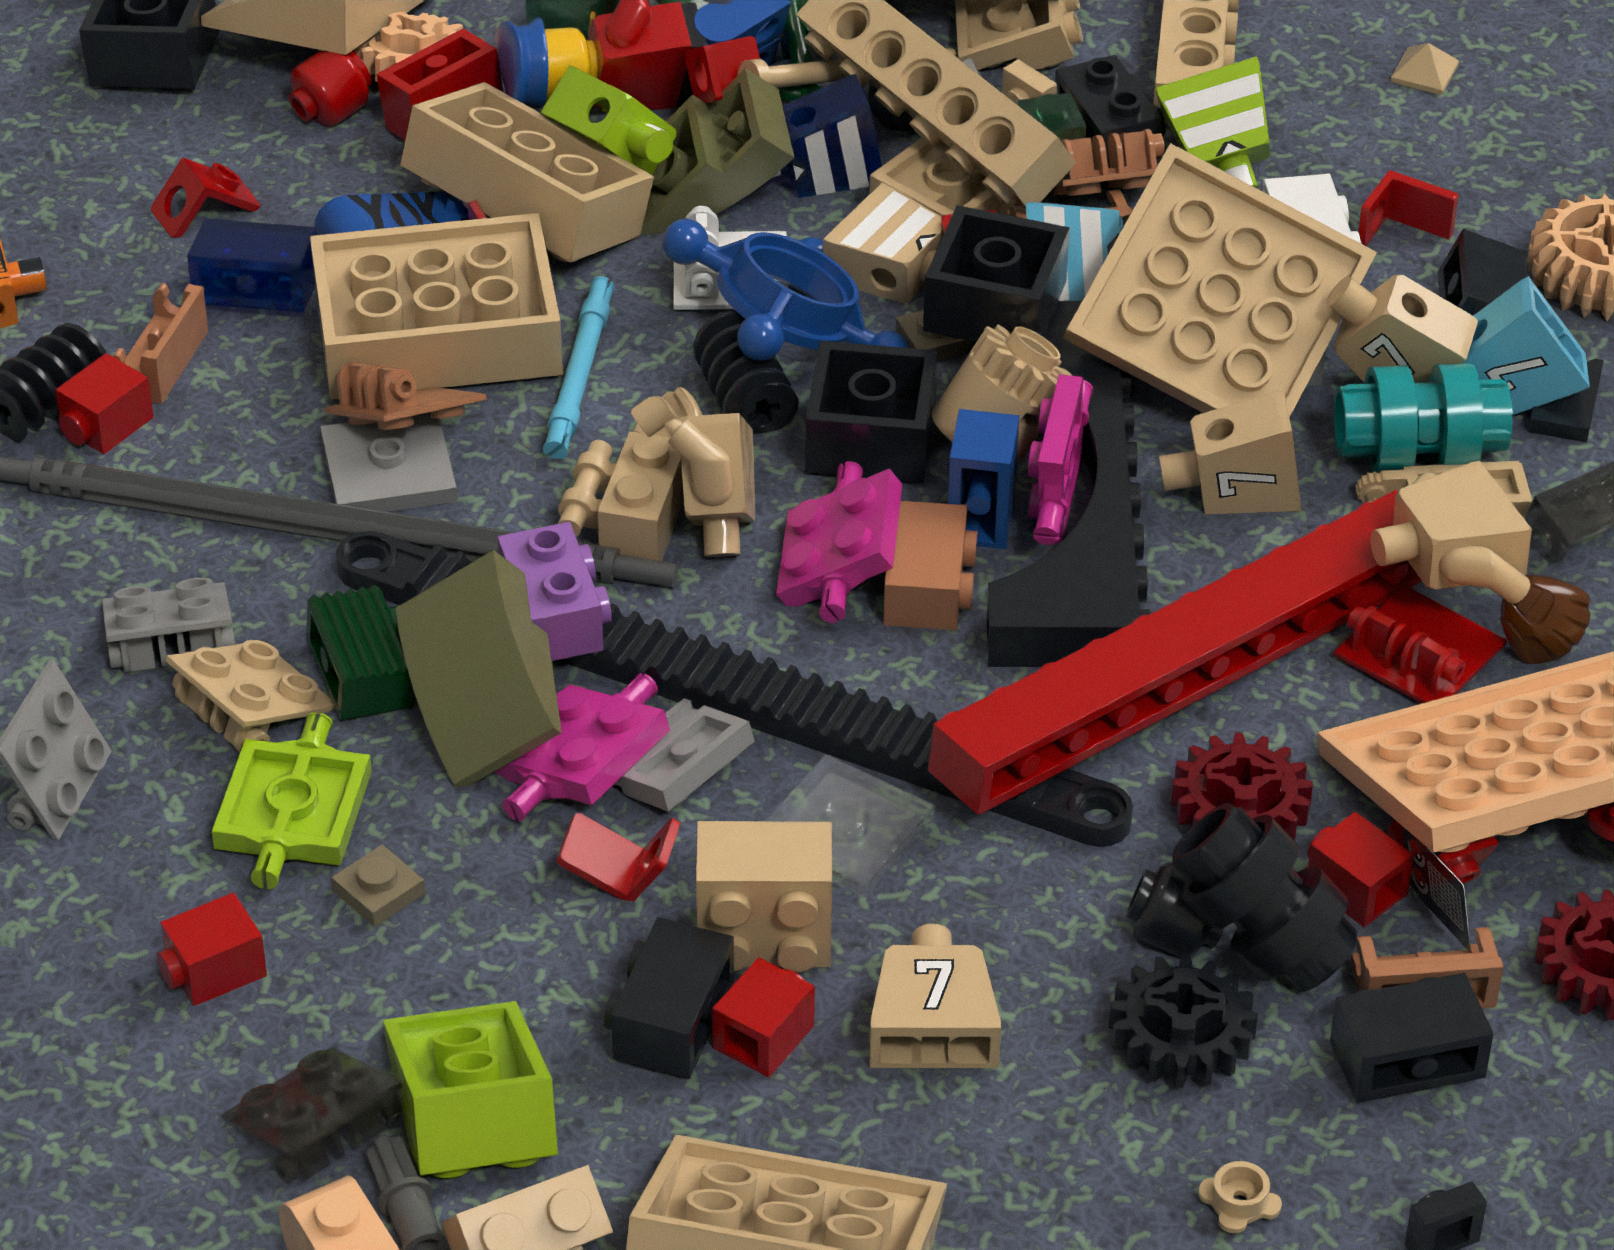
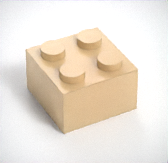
M698 821L696 865L697 927L734 936V971L750 967L758 957L777 967L794 972H804L813 967H831L832 822Z

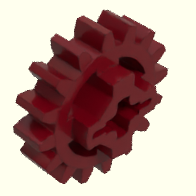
M1235 732L1233 743L1224 744L1216 735L1210 736L1208 751L1192 745L1188 749V760H1178L1176 763L1175 778L1172 781L1171 805L1177 807L1176 821L1179 825L1192 823L1194 825L1214 808L1225 803H1231L1235 808L1241 807L1252 819L1260 815H1270L1295 840L1297 826L1307 825L1309 809L1311 807L1313 781L1305 780L1307 765L1305 762L1290 764L1291 749L1287 746L1275 752L1269 750V737L1262 736L1253 745L1246 743L1242 732Z
M1604 890L1601 901L1593 902L1584 892H1579L1576 896L1574 908L1559 901L1555 904L1553 918L1543 917L1534 962L1542 965L1540 975L1542 984L1558 983L1556 999L1559 1002L1569 1000L1572 997L1579 999V1013L1584 1015L1589 1013L1594 1005L1603 1007L1607 1020H1614V896L1611 890Z

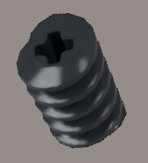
M735 310L718 313L706 321L697 332L693 343V353L723 414L740 413L753 429V434L782 429L793 420L798 411L799 398L783 372L781 364L776 356L765 361H756L745 356L737 343V332L745 318Z
M65 323L55 327L51 334L40 337L33 346L22 349L16 357L4 361L0 366V433L14 442H21L28 434L27 428L33 431L39 430L45 423V416L50 419L58 417L59 410L55 389L107 353L101 343L90 332L79 325Z

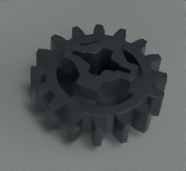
M1183 954L1179 961V966L1170 967L1162 956L1155 957L1153 972L1149 973L1136 965L1131 969L1130 983L1118 981L1116 985L1115 1000L1110 1002L1108 1028L1113 1029V1049L1127 1050L1126 1066L1130 1069L1139 1067L1144 1063L1149 1066L1148 1080L1156 1082L1164 1073L1173 1075V1081L1178 1088L1184 1087L1186 1078L1190 1075H1196L1204 1086L1211 1085L1214 1069H1218L1221 1073L1231 1076L1235 1073L1236 1059L1248 1060L1250 1057L1252 1040L1255 1039L1258 1013L1252 1011L1254 999L1252 992H1238L1239 976L1236 973L1222 978L1216 976L1217 962L1213 960L1208 961L1202 969L1192 967L1190 955Z

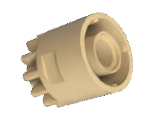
M997 325L995 329L987 326L932 410V418L939 430L953 442L959 409L1020 415L1017 453L1018 467L1031 447L1032 442L1039 435V415L1043 398H1053L1059 374L1072 375L1067 370L1059 367L1061 364L1059 351L1040 334L1024 327H1015L1010 334L1000 325Z

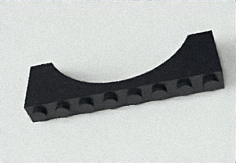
M1058 301L1044 338L1051 342L1059 351V359L1061 360L1059 367L1070 372L1072 376L1083 377V380L1089 382L1093 387V390H1091L1093 393L1088 406L1089 419L1088 423L1083 427L1082 457L1087 465L1094 492L1078 524L1053 550L1033 564L1009 576L988 583L986 616L988 667H1042L1047 663L1056 662L1084 648L1095 639H1102L1131 624L1142 615L1151 614L1150 609H1139V603L1147 602L1148 576L1147 566H1136L1135 561L1143 560L1144 526L1143 524L1132 523V518H1140L1141 489L1140 482H1129V477L1137 476V442H1126V437H1133L1134 404L1133 402H1123V398H1130L1131 374L1063 339L1066 329L1082 301Z

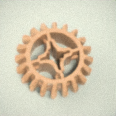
M1605 193L1602 194L1600 199H1590L1585 194H1581L1576 203L1567 199H1561L1558 208L1545 210L1543 218L1540 221H1536L1535 229L1531 232L1527 261L1529 262L1528 271L1533 276L1535 286L1543 287L1545 299L1560 297L1562 311L1576 304L1581 306L1583 318L1590 314L1591 310L1602 311L1606 322L1614 312V200L1609 199Z

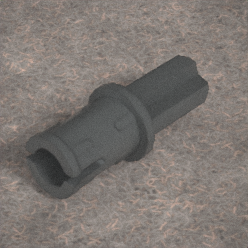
M386 1134L376 1137V1144L367 1149L366 1156L380 1190L378 1207L385 1217L390 1216L402 1244V1250H445L447 1240L443 1231L440 1230L430 1203L433 1197L431 1184L425 1178L419 1176L406 1141L401 1136L388 1138Z

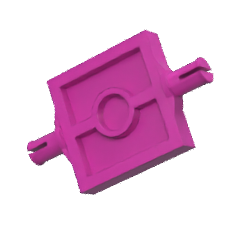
M1058 375L1053 398L1044 397L1041 403L1039 433L1044 434L1043 442L1033 441L1030 449L1028 476L1038 478V483L1034 482L1031 488L1029 518L1038 519L1033 537L1043 545H1053L1063 541L1082 464L1083 427L1088 423V406L1093 393L1091 391L1093 390L1092 385L1083 380V377Z
M847 461L845 462V467L841 463L837 468V483L832 493L817 499L803 501L795 508L788 510L776 595L786 606L798 607L813 600L822 599L821 607L819 608L821 619L829 623H837V617L840 621L845 618L846 598L851 589L864 580L893 568L902 483L890 468L868 478H861L863 476V469L858 463Z
M639 673L620 693L613 695L568 684L562 691L558 692L556 695L562 733L495 771L496 774L521 785L509 797L503 800L502 806L506 814L513 820L518 819L521 822L542 800L549 798H568L593 805L670 731L665 711L644 705L658 692L655 681L649 675L645 674L643 677V674Z

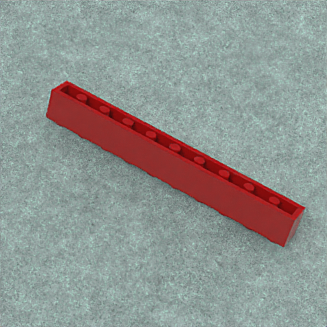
M1394 490L1373 502H1366L1355 511L1329 524L1320 525L1313 532L1286 546H1279L1268 555L1240 569L1231 570L1224 577L1195 592H1188L1177 601L1149 615L1138 617L1131 624L1102 639H1095L1084 648L1056 662L1045 664L1038 671L1007 687H1000L989 696L959 711L946 714L941 720L935 722L933 726L928 771L971 810L980 815L1347 623L1350 614L1357 606L1360 605L1366 609L1372 605L1377 607L1385 603L1403 585L1410 588L1422 580L1409 562L1403 561L1380 566L1373 556L1370 544V536L1373 530L1393 526L1395 496L1399 491Z

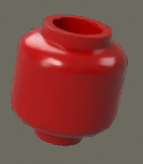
M320 50L291 71L290 85L292 93L288 95L289 103L294 112L303 121L308 122L313 119L323 126L333 127L367 104L369 98L368 87L372 83L371 75L364 62L353 51L343 55Z

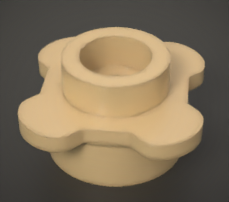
M1235 1161L1227 1163L1217 1171L1214 1178L1203 1180L1199 1186L1200 1200L1214 1208L1219 1215L1218 1224L1220 1228L1229 1233H1241L1246 1229L1247 1224L1261 1218L1275 1219L1281 1212V1198L1277 1194L1270 1193L1268 1175L1259 1166L1250 1162ZM1237 1195H1242L1247 1200L1234 1199V1197Z

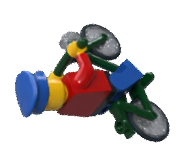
M598 0L596 14L594 11L590 14L588 40L577 28L544 29V24L540 17L522 26H516L511 21L501 22L495 32V47L497 48L499 69L506 94L535 109L545 105V102L550 98L569 65L627 93L648 109L661 110L681 107L693 95L683 50L753 36L756 39L759 57L768 66L817 62L821 60L812 59L810 46L804 40L809 31L796 15L807 3V0H732L726 5L719 3L710 4L704 0H656L659 5L650 6L648 0ZM780 43L784 60L774 63ZM851 80L778 88L792 149L807 152L806 144L796 147L792 122L807 118L809 127L804 129L805 133H808L844 112L845 119L855 115L858 132L862 127L864 101L860 90ZM837 126L824 133L827 152L842 147Z

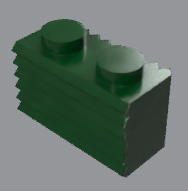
M375 584L368 590L362 586L356 592L349 589L344 594L337 591L332 596L325 593L320 598L312 595L307 601V644L310 645L314 662H317L321 678L324 679L325 687L327 686L328 695L331 696V702L334 703L335 712L338 713L339 720L414 707L415 693L406 666L395 609L398 606L388 607L381 589Z

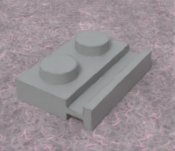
M684 698L665 713L670 731L633 765L615 785L622 788L624 795L669 812L676 805L685 801L693 791L719 770L727 767L735 757L755 742L749 721L705 705L696 710L692 707L691 701Z

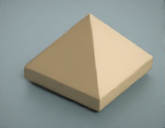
M1430 43L1411 46L1405 51L1391 76L1390 82L1442 95L1458 67L1459 60Z

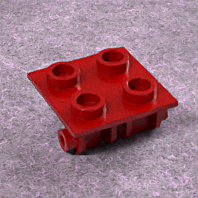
M1403 585L1380 608L1372 605L1366 609L1359 605L1352 611L1348 618L1347 627L1354 630V633L1334 651V656L1422 704L1457 694L1507 644V639Z

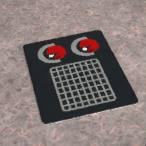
M1402 826L1404 846L1414 854L1410 878L1411 887L1432 913L1470 951L1464 885L1428 847Z

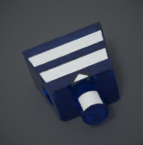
M856 74L842 78L783 105L795 158L773 177L788 173L799 198L870 187V175L882 167L871 106Z

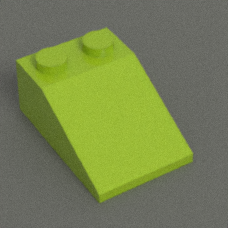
M516 1001L383 1020L385 1040L409 1148L420 1175L432 1174L439 1178H454L468 1173L474 1167L501 1164L505 1167L520 1168L536 1163L541 1157L558 1155L552 1077Z

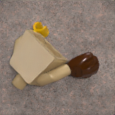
M1480 460L1438 475L1433 472L1423 473L1411 485L1401 488L1396 494L1393 526L1375 529L1371 532V550L1376 562L1380 566L1408 561L1426 587L1443 589L1470 585L1489 588L1502 597L1503 600L1500 606L1501 616L1499 617L1502 630L1516 658L1525 664H1541L1561 659L1572 650V646L1579 644L1585 634V629L1589 626L1591 615L1588 609L1590 596L1584 590L1559 579L1543 575H1527L1532 529Z

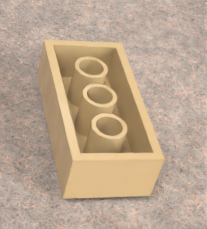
M485 82L413 105L400 166L420 176L424 184L442 189L462 200L466 208H468V202L476 200L483 213L491 218L539 213L545 246L549 255L566 262L578 261L583 257L640 236L654 180L653 175Z

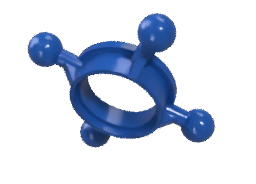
M679 219L672 222L663 234L662 245L664 252L673 262L681 265L699 262L718 273L716 281L720 293L729 305L745 318L737 332V343L742 353L752 360L765 361L773 358L781 350L784 341L817 350L819 349L820 341L910 348L906 338L898 332L882 331L876 334L865 328L858 300L859 290L856 283L838 263L823 253V240L819 238L809 237L798 241L780 234L760 232L718 247L708 241V235L703 226L692 219ZM776 280H779L783 283H786L794 287L795 289L801 291L808 297L790 290L789 288L783 286Z

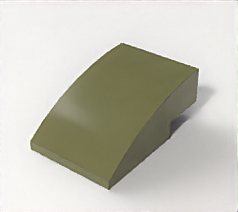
M745 68L722 91V100L711 102L708 105L694 95H691L666 121L676 129V138L673 141L670 155L660 162L653 174L654 180L640 235L664 233L672 222L685 219L687 214L697 206H707L717 214L751 194L795 158L778 88Z
M492 550L395 608L400 640L413 690L427 729L453 785L456 787L470 786L562 733L548 633L531 620L525 573Z

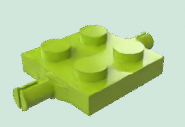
M316 712L307 715L304 729L298 740L276 743L245 739L212 829L214 849L259 855L250 877L253 884L259 888H264L265 881H267V889H273L278 885L283 864L287 859L341 866L372 773L371 758L369 754L339 751L326 745L325 743L329 731L332 729L333 722L324 713H320L318 722Z

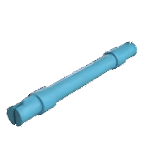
M598 276L593 278L588 297L584 300L578 318L579 328L557 403L552 407L547 425L549 431L546 442L543 445V453L545 456L550 453L549 458L565 459L568 454L571 436L577 430L581 414L579 408L601 331L605 329L610 313L609 303L615 288L612 281L607 284L609 280L607 277Z

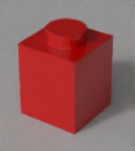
M107 353L55 389L60 416L59 426L65 437L75 445L85 443L103 455L154 418L149 378Z
M1357 812L1352 813L1335 827H1325L1311 841L1307 851L1309 858L1308 867H1319L1346 895L1348 907L1345 914L1363 928L1408 895L1414 854Z
M234 892L160 922L164 950L157 952V962L168 987L171 990L182 987L193 1006L267 976L262 935Z
M758 957L712 1008L713 1049L769 1078L814 1027L815 986L805 981L796 972L789 969H781Z

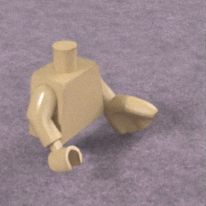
M682 387L676 388L674 392H666L662 397H648L631 410V414L637 422L633 432L643 433L648 437L658 435L670 438L668 443L681 454L685 515L695 526L703 525L704 557L741 555L739 524L755 522L753 429L740 413L702 415L694 397L688 390Z

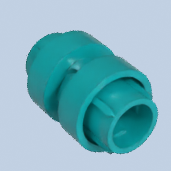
M1472 363L1435 364L1431 369L1429 383H1414L1411 370L1406 365L1369 367L1364 384L1338 386L1334 397V436L1338 455L1343 458L1368 457L1372 473L1374 471L1380 473L1384 470H1403V467L1414 466L1416 455L1432 454L1435 465H1462L1479 461L1482 453L1507 451L1510 447L1513 420L1508 384L1502 379L1479 380L1476 367Z

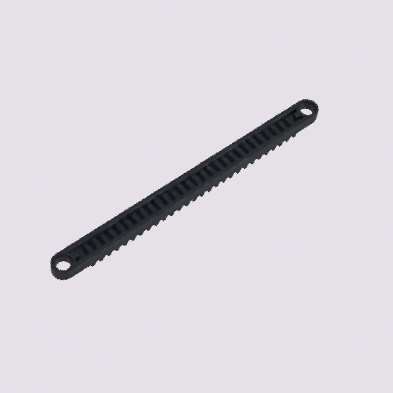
M373 531L358 532L346 537L340 542L336 550L338 576L344 585L357 591L362 586L368 590L375 584L381 589L385 601L399 606L470 564L463 552L458 551L454 557H450L440 544H436L432 550ZM366 557H373L383 561L379 566L370 569H360L352 565L355 561ZM612 603L610 604L612 621L611 623L603 624L604 650L557 660L626 685L635 679L637 674L642 673L643 677L647 674L655 681L658 687L656 694L658 696L678 703L684 698L688 699L695 709L699 710L705 705L747 720L751 728L960 800L928 771L933 726L938 721L934 713L928 712L923 718H919L910 705L905 704L900 710L893 709L889 699L884 696L875 703L870 701L864 689L859 688L854 695L849 694L840 681L836 680L829 687L824 685L820 675L813 672L806 679L801 676L796 666L790 665L786 671L779 670L773 658L767 657L763 664L759 663L754 658L752 652L747 649L738 656L733 653L729 643L722 642L718 648L712 647L706 635L700 634L696 640L689 639L684 628L679 626L673 633L668 632L661 620L655 619L651 625L645 624L639 612L633 611L629 617H625L621 614L618 606ZM1066 769L988 811L1086 845L1105 847L1123 841L1129 834L1132 825L1133 805L1131 797L1124 789L1112 783ZM1092 809H1104L1113 813L1117 818L1109 823L1098 824L1087 820L1083 815Z

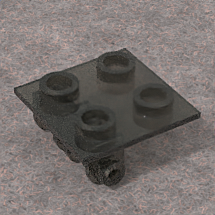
M331 1047L328 1050H320L307 1055L298 1063L297 1069L274 1083L251 1089L241 1098V1103L220 1116L230 1126L281 1153V1156L274 1159L273 1164L276 1172L285 1183L289 1184L297 1178L305 1182L316 1173L331 1165L326 1151L336 1161L344 1158L345 1150L340 1137L355 1151L361 1147L362 1141L366 1143L395 1125V1117L402 1113L401 1103L394 1093L403 1088L401 1081Z

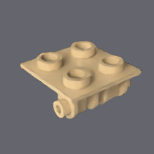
M247 640L242 644L224 647H202L192 652L167 655L165 660L178 671L172 682L176 698L199 715L202 721L207 724L210 722V727L219 734L225 730L223 737L238 752H241L245 739L270 742V736L267 732L272 722L306 717L312 712L317 714L328 713L335 708L331 698L318 688L317 683L312 678L298 672L279 656V652L275 647L263 641Z

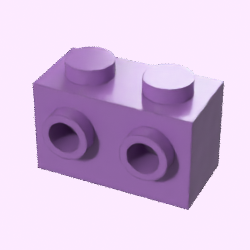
M565 522L497 536L498 554L525 573L531 620L548 633L551 661L604 650L603 624L611 623L612 621L608 594L604 586H594L593 581L596 579L591 549L588 544H578L571 523Z

